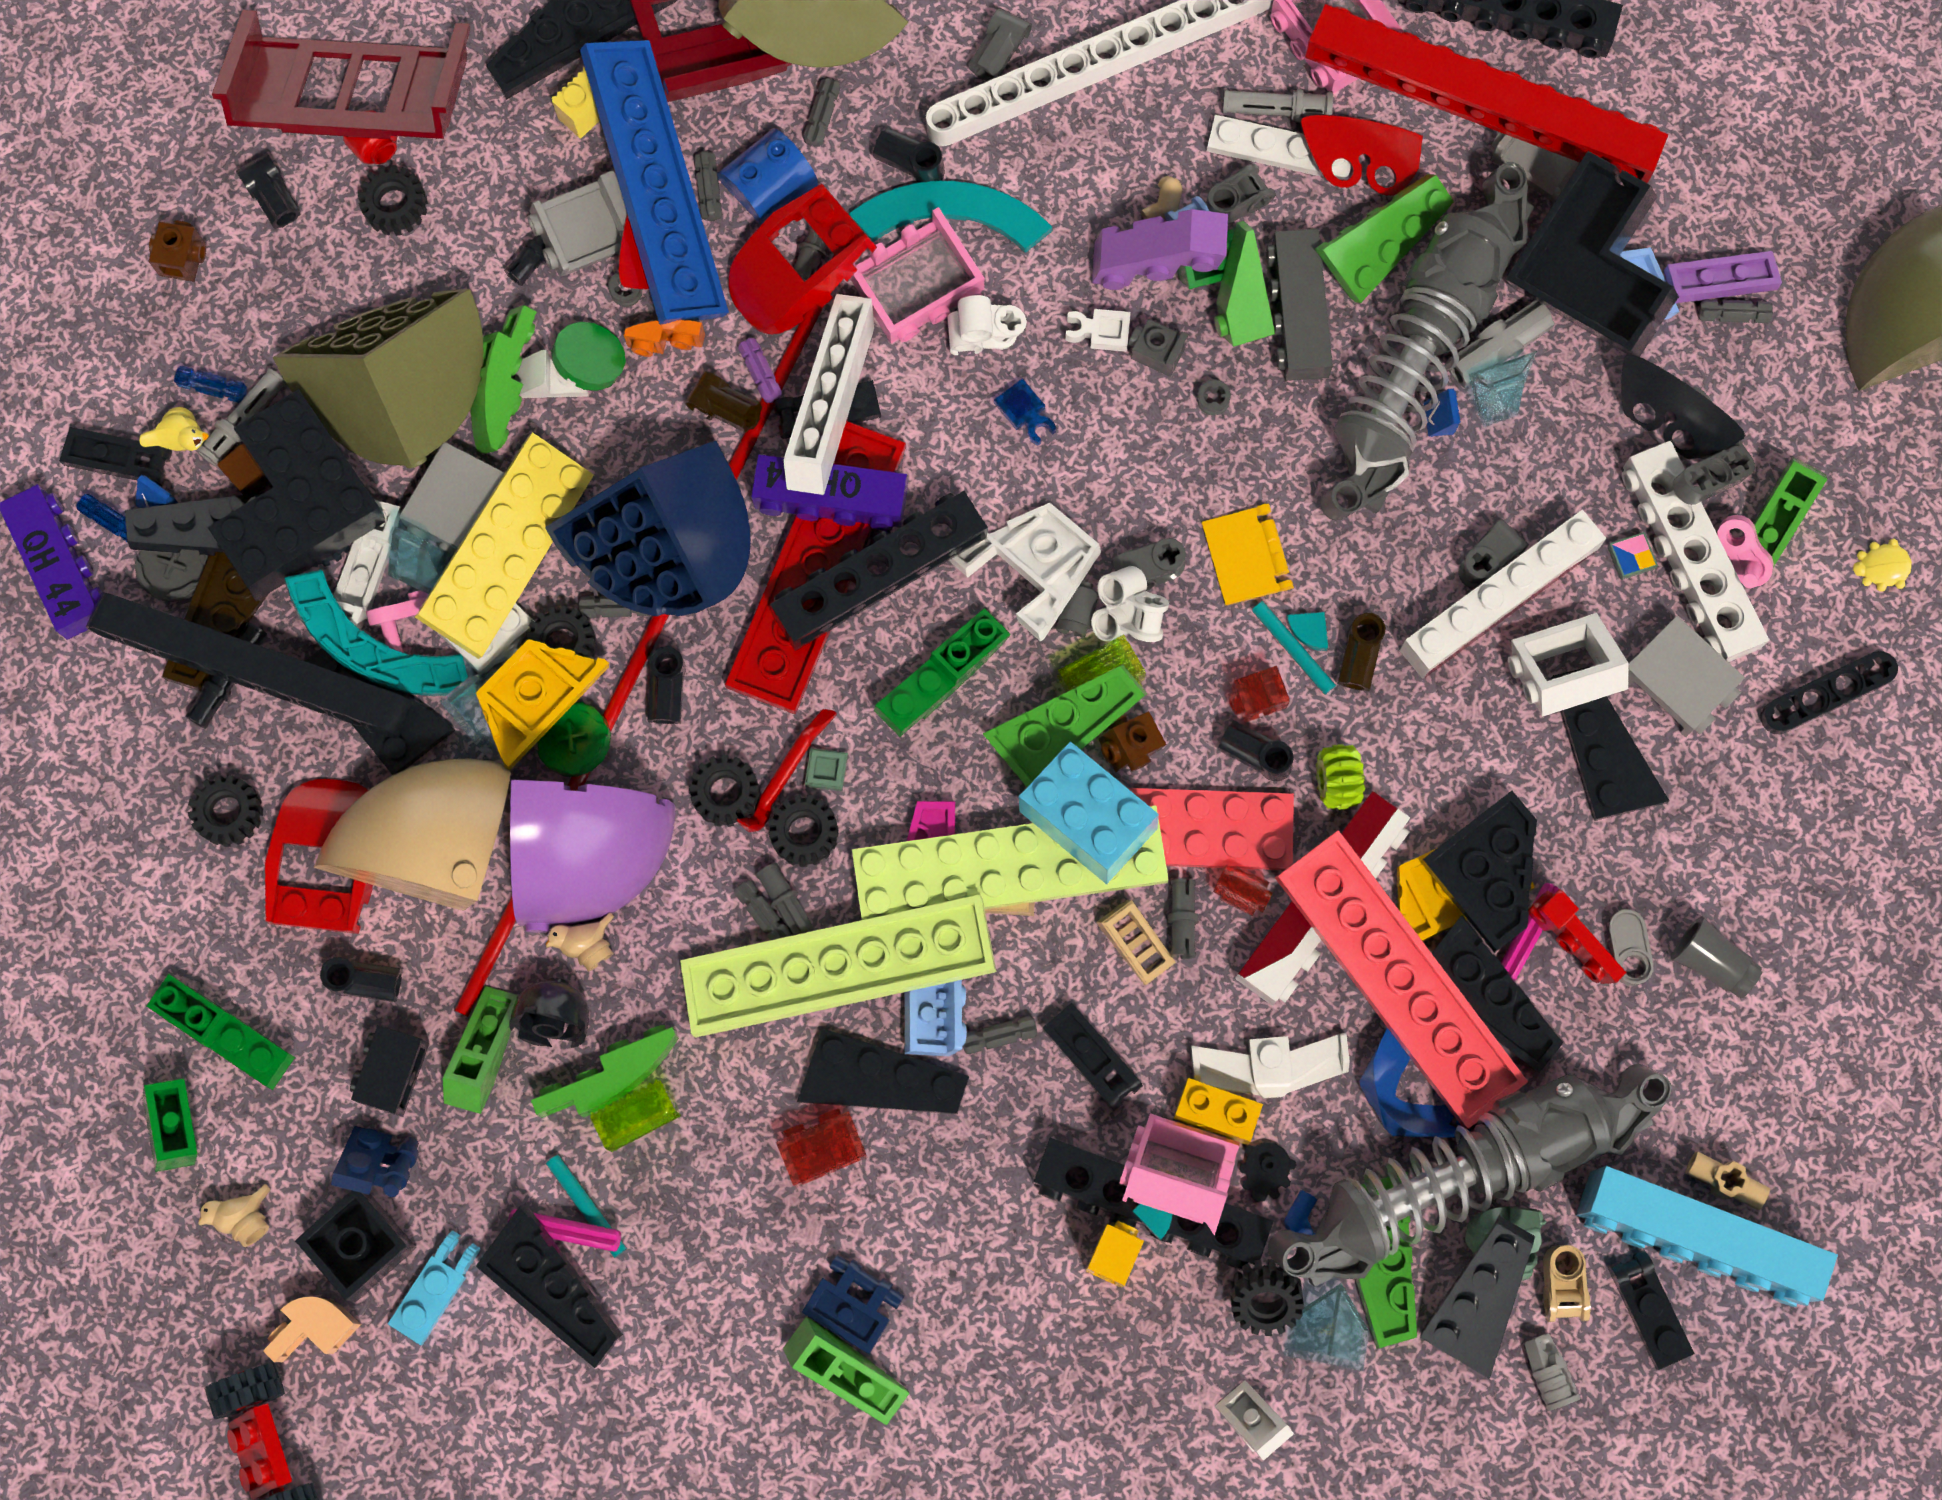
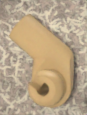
M1165 176L1159 181L1158 202L1141 210V215L1144 219L1158 216L1165 219V213L1171 210L1174 212L1178 210L1183 192L1182 185L1178 179Z

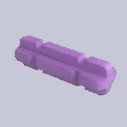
M748 338L746 341L741 342L738 349L745 359L746 366L755 384L758 386L757 389L766 403H772L774 400L779 399L782 391L775 381L776 378L765 356H763L759 343H757L755 338Z

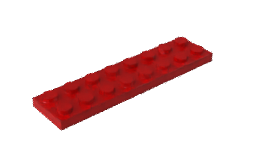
M846 421L833 464L897 472L907 448L906 443ZM797 516L795 517L725 683L726 689L796 715L830 631L794 651L771 614L770 604L774 602V596L788 587H793L795 590L807 583L806 578L816 570L825 568L827 571L839 564V558L853 549H857L859 552L865 549L873 530L870 524L856 522L853 526H844L835 523L833 519L819 517L817 521H807ZM841 580L836 584L835 589L840 593H846L851 581ZM809 599L802 607L807 612L814 613L823 607V603L818 599Z

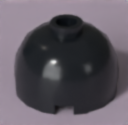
M549 978L547 981L529 985L518 995L513 1006L509 1028L511 1031L514 1027L519 1030L518 1038L532 1045L552 1047L547 1039L549 1038L572 1041L571 1048H574L585 1042L589 1024V1009L583 995L570 986L567 981L560 978ZM565 1023L569 1024L566 1031L564 1032Z

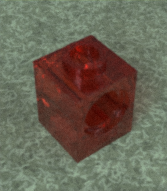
M1277 666L1234 680L1231 688L1232 693L1228 694L1233 713L1235 715L1241 714L1244 723L1260 718L1259 714L1261 713L1266 716L1286 709L1290 702Z

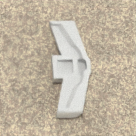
M1346 1032L1292 1051L1289 1049L1288 1036L1249 1039V1055L1190 1046L1194 1080L1222 1090L1259 1095L1263 1099L1284 1097L1286 1093L1349 1072L1350 1060Z

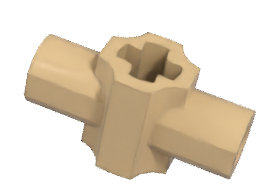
M1698 1151L1691 1157L1685 1174L1709 1185L1711 1194L1722 1200L1733 1197L1756 1210H1760L1763 1207L1770 1193L1769 1187L1747 1176L1746 1167L1735 1161L1722 1164ZM1731 1173L1733 1176L1730 1180L1735 1181V1186L1725 1188L1724 1184L1726 1181L1721 1180V1175Z

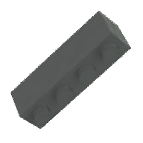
M1319 228L1275 231L1272 245H1267L1266 247L1267 266L1274 267L1275 279H1270L1271 301L1278 302V313L1273 314L1274 335H1281L1282 348L1276 349V363L1278 370H1284L1285 381L1329 378L1333 367L1322 258L1314 249L1320 245Z

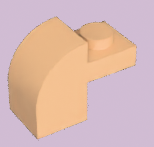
M320 1297L298 1298L281 1309L291 1322L289 1324L283 1322L269 1335L268 1340L271 1343L263 1352L273 1362H284L308 1337L324 1354H334L359 1328L361 1323L342 1305L333 1300Z

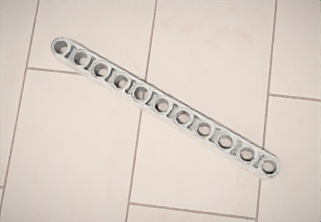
M1179 0L935 103L926 114L928 138L938 146L953 144L1272 8L1273 0H1240L1242 2L1240 4H1232L1228 0ZM1196 13H1207L1209 17L1201 18ZM1165 26H1173L1178 30L1170 32L1163 28ZM1138 39L1144 41L1145 44L1134 45L1131 41ZM1102 53H1108L1113 57L1110 59H1102L1098 55ZM1068 67H1077L1081 71L1077 73H1070L1065 69H1067ZM1042 80L1047 82L1048 85L1038 87L1033 83ZM1005 94H1011L1016 98L1006 101L1000 97ZM972 108L983 110L982 113L977 115L970 114L967 111ZM942 121L950 124L949 127L943 129L937 128L934 125Z

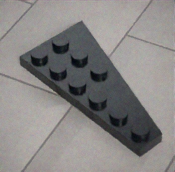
M550 0L542 10L538 8L530 17L531 22L519 35H514L486 67L507 100L580 58V49L585 43L607 42L637 25L630 0ZM678 0L651 5L654 14Z

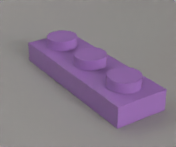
M1773 251L1668 264L1664 270L1666 282L1672 285L1679 295L1675 303L1778 290L1782 284Z

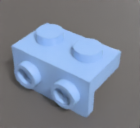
M962 980L904 992L905 1054L949 1057L960 1051L967 1035L966 1025L962 1023V1007L966 1001V988L962 985Z

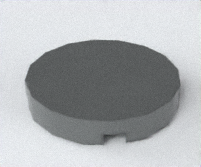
M183 549L180 553L141 550L139 557H136L134 565L136 577L143 589L158 600L168 602L185 600L194 595L209 555H200L199 551Z

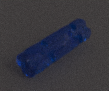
M179 366L174 376V382L178 387L189 390L192 387L196 392L222 399L225 396L228 397L229 401L240 403L247 393V386L241 381L234 379L228 381L226 377L200 370L195 372L193 368Z
M84 494L76 504L77 510L127 542L126 517L105 503H101L92 495Z

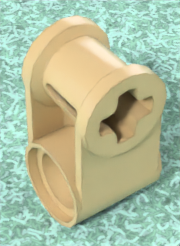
M1552 1246L1547 1250L1543 1258L1545 1318L1547 1322H1555L1556 1318L1579 1317L1581 1321H1589L1591 1307L1584 1255L1574 1246ZM1561 1252H1566L1572 1259V1268L1567 1274H1561L1555 1265L1556 1257ZM1560 1302H1574V1304L1560 1305Z

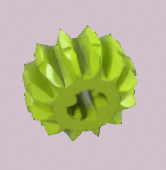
M1332 745V747L1323 748L1317 755V790L1320 792V800L1327 809H1349V807L1358 806L1364 798V764L1361 763V754L1353 745Z

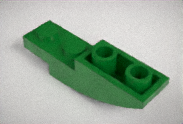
M984 608L934 650L928 661L875 705L874 712L901 737L920 719L923 718L925 720L985 664L1010 637V633Z
M170 974L167 975L146 1005V1007L202 1045L210 1048L271 1090L275 1088L295 1059L293 1055L276 1045L272 1040Z

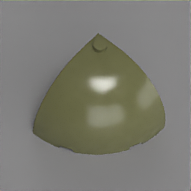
M719 0V11L725 20L722 25L734 37L740 39L743 35L771 56L788 63L807 67H834L861 60L887 45L909 23L894 5L887 3V0Z
M1942 204L1921 213L1891 234L1871 255L1855 282L1848 303L1845 326L1847 357L1858 391L1942 360Z
M470 289L434 292L431 295L432 299L417 302L415 297H411L369 310L332 325L335 330L334 333L325 334L317 338L311 335L275 355L273 359L291 392L300 390L330 436L339 444L358 456L379 464L406 466V468L417 467L427 460V455L439 448L457 431L469 413L477 394L478 385L481 380L479 376L480 369L483 368L484 349L481 321Z

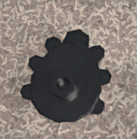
M1263 1142L1256 1146L1248 1145L1245 1147V1153L1248 1155L1246 1163L1241 1164L1239 1168L1240 1172L1247 1176V1179L1242 1182V1187L1245 1190L1252 1189L1251 1197L1256 1202L1265 1201L1268 1194L1272 1199H1277L1280 1195L1278 1188L1290 1186L1291 1181L1288 1175L1290 1170L1295 1169L1297 1166L1295 1160L1290 1159L1286 1150L1276 1143Z

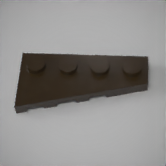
M216 552L215 556L209 555L184 620L237 638L245 623L252 619L268 594L255 601L223 552ZM170 660L167 661L162 674V678L166 681L198 691L203 689L201 687L203 682L209 680L212 676Z

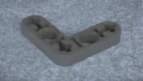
M1692 387L1696 391L1704 395L1706 398H1708L1710 401H1712L1703 390L1697 387ZM1741 441L1722 451L1707 455V459L1687 467L1672 483L1677 497L1686 504L1695 505L1740 484L1755 470V463ZM1735 464L1737 466L1734 469H1731L1729 465ZM1709 470H1711L1717 476L1719 481L1711 475ZM1697 481L1699 486H1693L1692 484Z

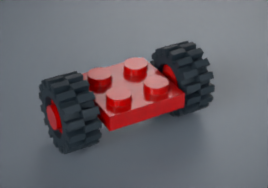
M275 1362L233 1374L204 1388L214 1419L225 1418L243 1411L241 1416L228 1423L230 1430L227 1432V1438L232 1452L238 1455L241 1465L239 1471L240 1482L243 1489L249 1492L251 1500L269 1495V1497L263 1500H319L313 1482L286 1491L283 1487L293 1481L269 1404H264L285 1394Z

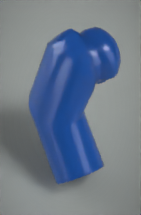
M1300 1190L1284 1220L1287 1230L1308 1235L1315 1234L1308 1219L1317 1202L1314 1196Z

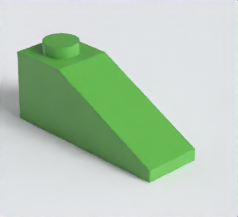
M1245 221L1236 223L1216 302L1219 315L1214 316L1218 335L1225 337L1233 347L1275 334L1254 229Z
M1793 456L1753 523L1758 540L1763 548L1772 556L1774 566L1828 480L1825 473Z
M485 986L443 1076L444 1104L479 1114L482 1113L494 1086L510 1037L511 1030L509 1024L513 1006L518 995Z
M808 1317L804 1318L783 1347L793 1369L885 1425L889 1423L910 1394L908 1389L844 1340Z

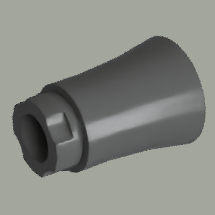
M1704 916L1699 917L1689 926L1670 957L1672 961L1702 975L1726 992L1730 990L1739 998L1745 997L1763 973L1761 971L1762 967L1753 962L1751 956L1736 947L1718 932Z

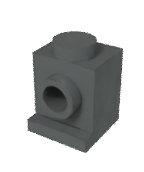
M1148 319L1144 328L1137 325L1128 343L1129 346L1133 347L1131 359L1171 377L1187 346L1189 334L1183 331L1181 333ZM1155 339L1157 341L1162 342L1163 344L1160 346H1155L1150 342V340Z

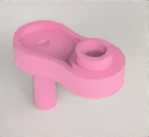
M1743 515L1728 516L1719 525L1717 535L1728 557L1731 559L1740 582L1750 589L1761 586L1772 575L1774 566L1772 556L1759 542L1755 525L1749 518ZM1738 528L1744 532V535L1734 537L1731 535L1730 530Z
M430 589L408 593L409 601L366 611L369 626L381 624L385 644L389 648L403 653L395 620L415 616L431 592Z

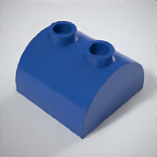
M775 128L771 129L717 173L718 180L760 225L773 212L818 185V179L801 151L785 134Z

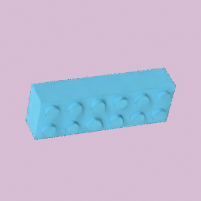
M1608 1166L1590 1171L1576 1213L1577 1217L1585 1219L1583 1226L1603 1234H1607V1231L1622 1233L1621 1241L1643 1249L1645 1245L1658 1247L1661 1249L1659 1253L1661 1257L1678 1263H1682L1683 1260L1699 1263L1697 1270L1718 1278L1721 1277V1274L1736 1277L1735 1285L1753 1292H1759V1289L1775 1292L1773 1296L1775 1301L1792 1307H1797V1304L1808 1306L1809 1302L1824 1301L1838 1254Z

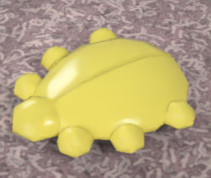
M1893 538L1889 540L1888 544L1883 545L1872 542L1869 545L1870 551L1868 553L1864 551L1857 553V557L1861 561L1854 564L1853 571L1857 576L1865 577L1862 579L1864 586H1869L1873 582L1880 592L1885 591L1887 586L1895 585L1897 589H1902L1905 586V580L1911 572L1912 562L1907 551L1899 546L1898 540Z

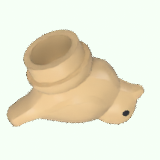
M610 912L596 923L575 926L555 925L548 932V941L545 946L547 948H558L567 957L578 958L580 966L584 965L588 972L598 967L599 962L603 959L607 960L614 954L609 948L610 943L603 939L605 929L614 916Z
M264 1184L253 1195L227 1201H208L201 1208L198 1224L200 1226L205 1224L212 1225L223 1234H232V1238L235 1241H239L243 1247L250 1246L262 1238L269 1229V1225L265 1222L266 1217L259 1212L261 1202L270 1192V1188Z

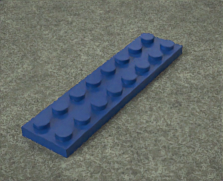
M650 41L585 43L580 49L659 324L663 325L677 320L698 321L725 316L729 313Z

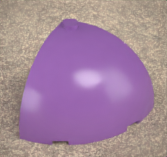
M511 780V886L514 915L518 925L526 926L525 932L546 933L549 932V926H571L588 923L603 918L606 914L613 913L628 904L651 882L666 857L674 830V803L667 799H659V804H657L656 795L610 786L586 784L579 786L578 791H570V787L564 785V782Z

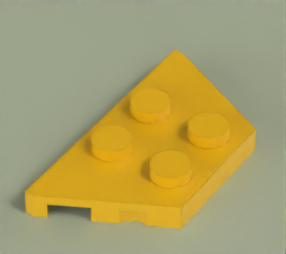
M528 639L476 692V697L505 768L510 770L609 668V662L599 657L595 660L575 655V651L564 648H550L545 643Z
M1434 850L1412 859L1397 868L1398 910L1422 941L1452 928L1462 915V912L1421 863ZM1531 882V889L1529 891L1535 888L1533 882Z

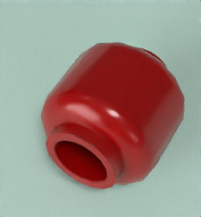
M367 110V111H365V112H376V111H374V110ZM343 136V141L362 163L380 165L390 160L395 154L398 136H390V139Z

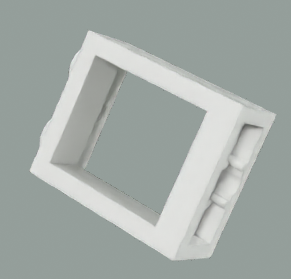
M1597 613L1511 640L1512 656L1508 657L1510 672L1515 679L1520 678L1528 703H1534L1542 717L1628 689L1629 663ZM1585 646L1596 666L1546 681L1536 662Z

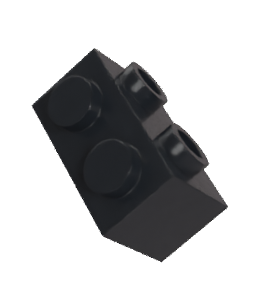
M377 1025L375 1033L371 1032L364 1044L363 1054L367 1056L363 1067L354 1073L351 1080L350 1092L353 1093L351 1100L404 1117L430 1043L421 1038Z

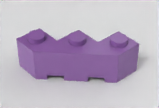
M1190 209L1178 212V219L1164 221V218L1158 216L1133 222V229L1120 231V228L1117 226L1103 228L1094 243L1092 283L1101 284L1109 290H1120L1124 286H1129L1136 274L1145 275L1153 281H1164L1172 279L1180 265L1191 266L1193 270L1199 272L1217 270L1226 257L1228 214Z

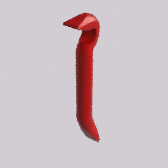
M822 709L797 737L761 794L755 814L751 818L737 819V822L746 831L756 832L766 825L771 815L772 805L811 743L837 715L835 711Z

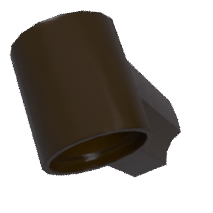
M708 371L703 372L684 401L690 410L693 411L695 408L708 415L707 420L716 418L745 433L756 427L762 410V406L758 401L731 389L729 384L723 379Z
M1367 612L1360 614L1350 625L1337 684L1359 691H1370L1381 641L1386 630L1384 621L1379 615ZM1360 625L1370 626L1374 630L1375 639L1371 641L1361 639L1357 633V627Z

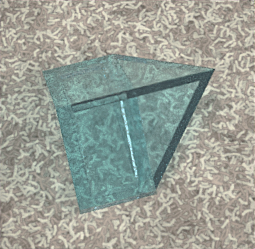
M1537 351L1469 374L1478 415L1483 427L1518 416L1523 388Z
M395 527L392 533L388 576L429 594L451 558L430 542Z
M497 670L468 677L439 701L485 756L496 745L477 700L476 692Z
M1340 1283L1302 1309L1303 1315L1301 1319H1296V1326L1292 1329L1289 1327L1284 1356L1363 1371L1369 1330L1344 1286Z

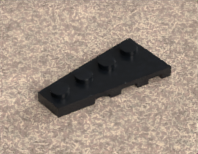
M265 492L125 510L127 542L131 550L180 553L183 549L199 551L200 555L215 556L216 552L223 551L215 541L208 526Z

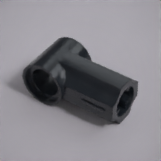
M886 128L879 134L872 152L875 159L913 176L918 183L942 181L945 175L941 149L935 143L928 141L920 143L890 128ZM931 161L935 163L928 168L921 167L925 162Z
M268 153L236 170L253 200L256 198L274 229L285 227L301 215L297 204L283 185L285 181Z
M664 646L656 649L649 660L651 674L647 721L657 724H681L683 682L686 665L679 651L673 647ZM667 658L675 659L678 665L673 673L665 675L658 671L661 661Z
M1235 720L1228 726L1218 746V751L1255 769L1268 780L1282 781L1292 771L1294 756L1289 745L1279 740L1273 741ZM1272 754H1279L1285 758L1287 763L1280 769H1274L1269 767L1265 760Z
M333 957L323 964L320 971V979L328 990L339 996L350 995L396 1002L402 981V969L354 962L342 957ZM340 968H348L350 971L348 981L341 986H334L332 982L333 974Z

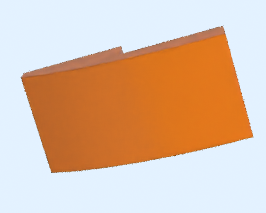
M677 320L660 325L659 321H650L626 328L624 338L627 346L632 348L631 351L644 357H651L653 352L664 353L666 341H670L673 347L681 350H691L692 346L702 348L705 332L702 322Z

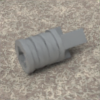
M1544 1334L1526 1341L1524 1344L1529 1357L1532 1375L1537 1382L1536 1385L1541 1392L1542 1400L1546 1404L1547 1412L1580 1400V1394L1576 1390L1577 1387L1571 1378L1570 1371H1568V1365L1558 1351L1550 1334Z

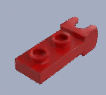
M1558 889L1554 894L1548 890L1544 892L1529 907L1528 912L1531 918L1543 931L1552 930L1558 936L1556 938L1558 945L1567 953L1574 954L1583 964L1581 967L1582 971L1589 979L1601 984L1617 983L1627 972L1575 915L1579 908L1561 889Z

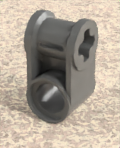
M1250 164L1233 176L1215 184L1208 193L1206 206L1211 212L1228 214L1229 225L1248 213H1253L1269 204L1275 198L1276 193L1272 188L1268 189L1258 174V166ZM1224 202L1227 203L1230 206V208L1221 209L1217 207L1215 203Z
M1500 519L1466 555L1459 566L1458 574L1460 580L1467 587L1475 589L1508 565L1518 554L1521 555L1529 544L1503 519ZM1480 563L1484 566V569H1480L1477 572L1473 566H1477Z
M1166 538L1142 548L1121 553L1112 560L1115 571L1128 566L1139 568L1146 577V591L1156 585L1179 577L1183 573L1186 564V552L1181 542L1176 539ZM1169 553L1171 558H1175V563L1169 565L1167 560H1163V554Z

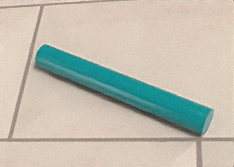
M1261 601L1252 609V612L1324 695L1336 687V684L1264 601Z
M559 1154L547 1161L546 1165L588 1223L612 1229ZM620 1241V1246L618 1250L615 1252H609L612 1254L614 1258H616L621 1253H623L627 1248L623 1244V1242Z

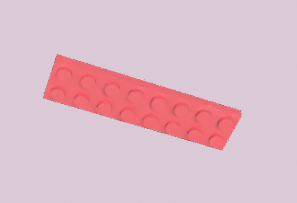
M1339 830L1275 877L1462 1127L1466 1129L1471 1128L1478 1122L1480 1115H1484V1113L1493 1109L1496 1100L1516 1092L1528 1083L1527 1079Z

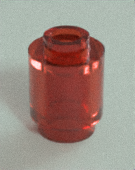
M1226 865L1213 890L1214 893L1221 896V901L1253 916L1256 910L1263 913L1273 892L1267 890L1269 881L1239 866H1236L1234 869Z

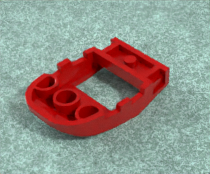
M820 184L773 212L744 244L734 258L729 272V291L732 301L743 317L757 331L771 335L781 334L804 321L805 313L816 305L823 308L833 299L831 292L843 279L848 282L857 271V268L853 265L854 262L867 248L873 253L877 246L827 188ZM802 218L806 220L835 255L806 281L802 279L772 243L780 235L779 230L791 221L795 220L798 222Z
M315 779L297 786L286 796L276 820L265 860V914L268 924L359 934L361 927L357 923L363 904L368 905L373 885L354 880L351 894L278 885L284 845L322 848L335 824L357 799L369 791L367 788L350 781Z

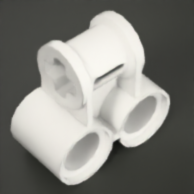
M972 295L961 298L958 301V311L950 313L947 317L950 353L958 355V352L975 350V354H978L983 348L1000 350L1009 348L1026 327L1024 313L1012 305H991V300L986 296Z
M1128 566L1106 574L1100 578L1097 591L1099 598L1107 606L1098 609L1093 614L1091 619L1093 632L1100 640L1106 642L1127 634L1141 641H1160L1163 637V630L1161 629L1163 612L1168 610L1169 601L1163 596L1146 591V577L1137 567Z

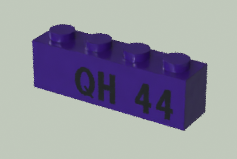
M758 454L751 498L754 508L759 509V512L762 514L780 516L782 512L791 513L807 521H817L819 517L833 519L835 523L844 526H853L856 522L867 523L872 528L882 531H890L893 527H902L908 491L907 474L833 464L825 493L820 495L787 490L784 458Z
M37 484L0 502V512L56 632L68 640L87 631V622L102 591L99 587L93 589L88 577L94 575L87 559L83 555L78 557L74 546L79 544V541L69 524L63 525L59 514L63 513L64 509L55 493L48 494Z

